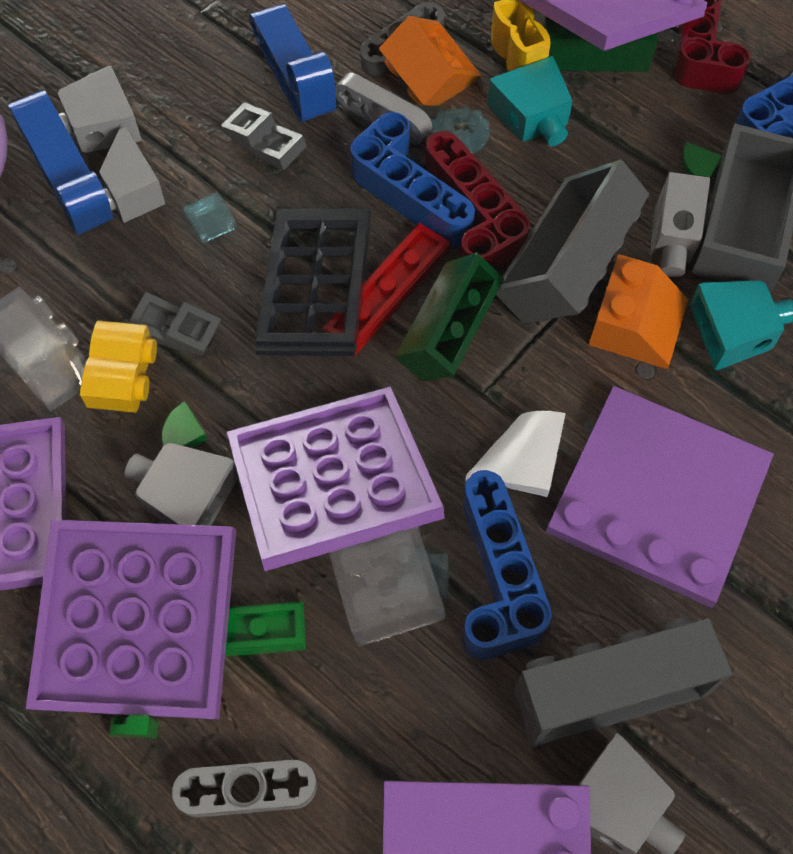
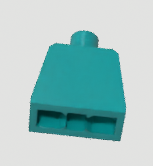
M553 56L490 78L487 105L520 141L526 142L543 136L549 146H556L566 139L568 131L565 126L569 121L572 98Z
M760 280L700 283L689 305L714 370L728 367L771 350L784 332V324L793 323V300L789 298L773 301L766 283Z

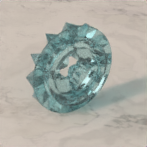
M452 104L447 111L439 110L437 117L432 120L431 135L439 131L451 132L463 142L472 154L481 150L489 140V120L483 118L481 110L471 111L468 104L463 109H457ZM464 124L467 125V131L463 129L454 131V125L459 127Z

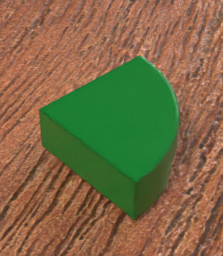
M686 142L681 156V164L688 175L709 177L711 179L722 156Z
M185 401L170 413L163 426V446L167 443H174L193 448L207 440L204 431Z
M129 714V717L115 715L114 718L110 719L109 736L157 739L159 721L149 715Z

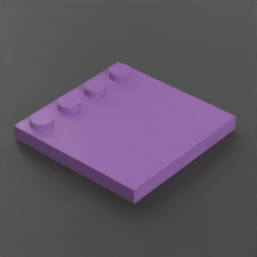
M520 0L603 51L704 17L708 3L704 0Z
M391 386L227 431L264 571L445 519L443 504Z
M613 386L551 518L546 533L713 608L718 601L774 453Z
M61 417L0 425V591L43 584L51 520H66L65 424Z
M51 520L26 709L219 720L236 529L230 526Z
M384 781L383 854H591L590 789L588 785Z

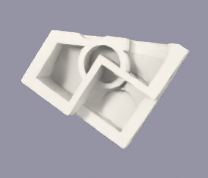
M532 411L521 414L467 473L464 485H466L467 479L473 473L480 470H489L502 478L506 488L548 497L566 413Z

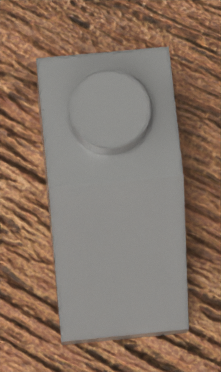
M126 127L119 129L99 173L105 187L103 189L108 197L111 211L116 209L123 223L165 205L158 178Z

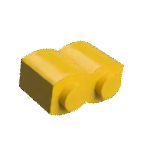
M500 0L494 2L491 43L495 51L506 59L508 72L548 58L551 43L547 30L534 20L532 8L520 0Z
M97 320L91 337L89 358L84 368L80 396L87 408L137 413L140 401L147 400L149 377L144 375L148 363L153 364L157 354V341L151 338L147 325Z

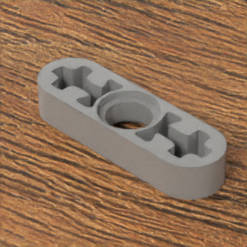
M347 73L335 86V95L340 104L372 123L385 113L396 112L404 115L410 123V144H420L432 130V122L422 109L355 73Z
M300 760L192 768L184 771L177 777L173 785L172 797L177 808L190 817L298 809L308 805L314 798L317 791V780L312 768ZM298 771L302 780H308V786L300 788L299 797L292 798L288 789H272L275 800L266 801L269 786L265 773L274 772L272 777L274 783L289 781L290 772ZM242 775H252L259 781L257 796L247 803L236 801L232 795L234 781ZM224 776L222 782V794L226 802L224 805H217L219 797L216 794L202 796L198 806H193V802L189 798L184 797V791L192 789L194 780H199L200 784L207 789L219 788L216 778Z

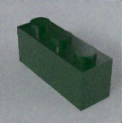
M545 16L543 27L547 30L551 42L548 57L553 56L560 71L649 72L658 42L657 33L603 51Z
M478 252L446 262L397 351L395 358L422 382L454 376L504 278Z

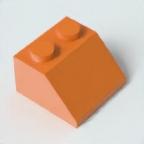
M408 16L379 47V50L387 58L385 60L387 68L394 75L401 77L409 86L407 88L409 96L419 105L439 106L482 77L439 21Z
M618 254L589 346L668 369L688 299L658 265Z

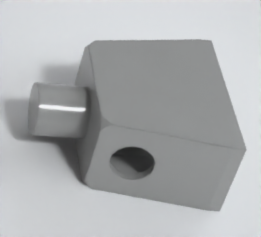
M111 65L59 90L58 96L64 112L59 113V116L70 135L74 134L82 152L87 153L111 148L118 130L124 127L128 129L135 143L142 141L133 111Z
M669 172L654 208L650 257L661 261V270L668 277H680L685 274L686 264L690 263L701 243L710 184L709 177Z
M174 443L165 444L154 461L139 454H134L128 461L124 473L126 478L140 484L135 496L142 509L162 524L211 526L239 478L234 460Z
M616 733L577 784L588 785L590 789L591 837L620 854H636L645 841L661 854H674L683 842L686 834L662 815L673 801L675 793L621 735Z

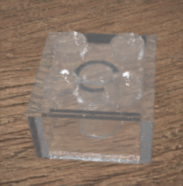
M19 286L0 299V355L49 412H52L80 391L87 359L76 347L78 341L64 323L57 326L50 319L53 317V313L38 295L31 299Z
M418 527L404 531L397 530L384 537L329 552L350 630L358 647L446 619L442 599Z

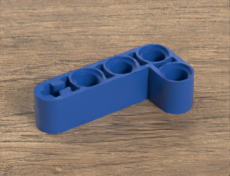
M281 3L249 14L254 37L298 120L304 122L335 111V80L330 61L324 51L312 53L286 5Z
M793 75L745 100L735 124L793 138Z
M43 89L7 104L20 132L75 233L80 235L113 220L110 203L103 186L95 172L89 171L46 91Z
M385 113L363 131L351 144V174L357 184L415 225H418L420 222L450 241L451 248H461L464 234L473 228L475 214L473 204L463 195L407 158L410 146L409 120L400 113Z
M480 470L473 473L467 479L463 497V510L495 603L481 606L471 611L465 621L462 644L470 656L485 660L525 649L539 643L549 627L552 614L505 483L495 472ZM491 498L489 513L486 514L487 505L485 499ZM498 530L506 534L509 540L504 543H496L489 539L487 533ZM506 571L517 572L522 576L524 583L520 585L508 584L504 581L501 574ZM525 612L533 614L539 621V626L535 629L524 628L519 624L516 616ZM478 625L488 626L494 631L496 638L490 642L479 641L474 637L472 629Z

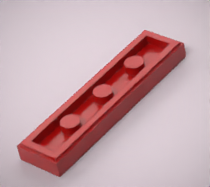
M419 222L364 282L355 356L450 251V241ZM335 313L321 329L322 333H342L345 313Z

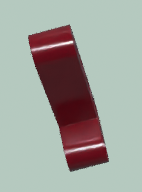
M704 0L708 2L704 17L680 24L673 78L678 84L687 88L721 94L734 93L740 87L751 59L750 53L742 45L716 40L721 0Z
M448 131L433 133L428 138L426 144V171L467 198L475 208L473 228L468 230L462 238L460 258L478 252L482 254L481 256L496 271H499L512 263L528 238L530 221L526 214L455 134Z

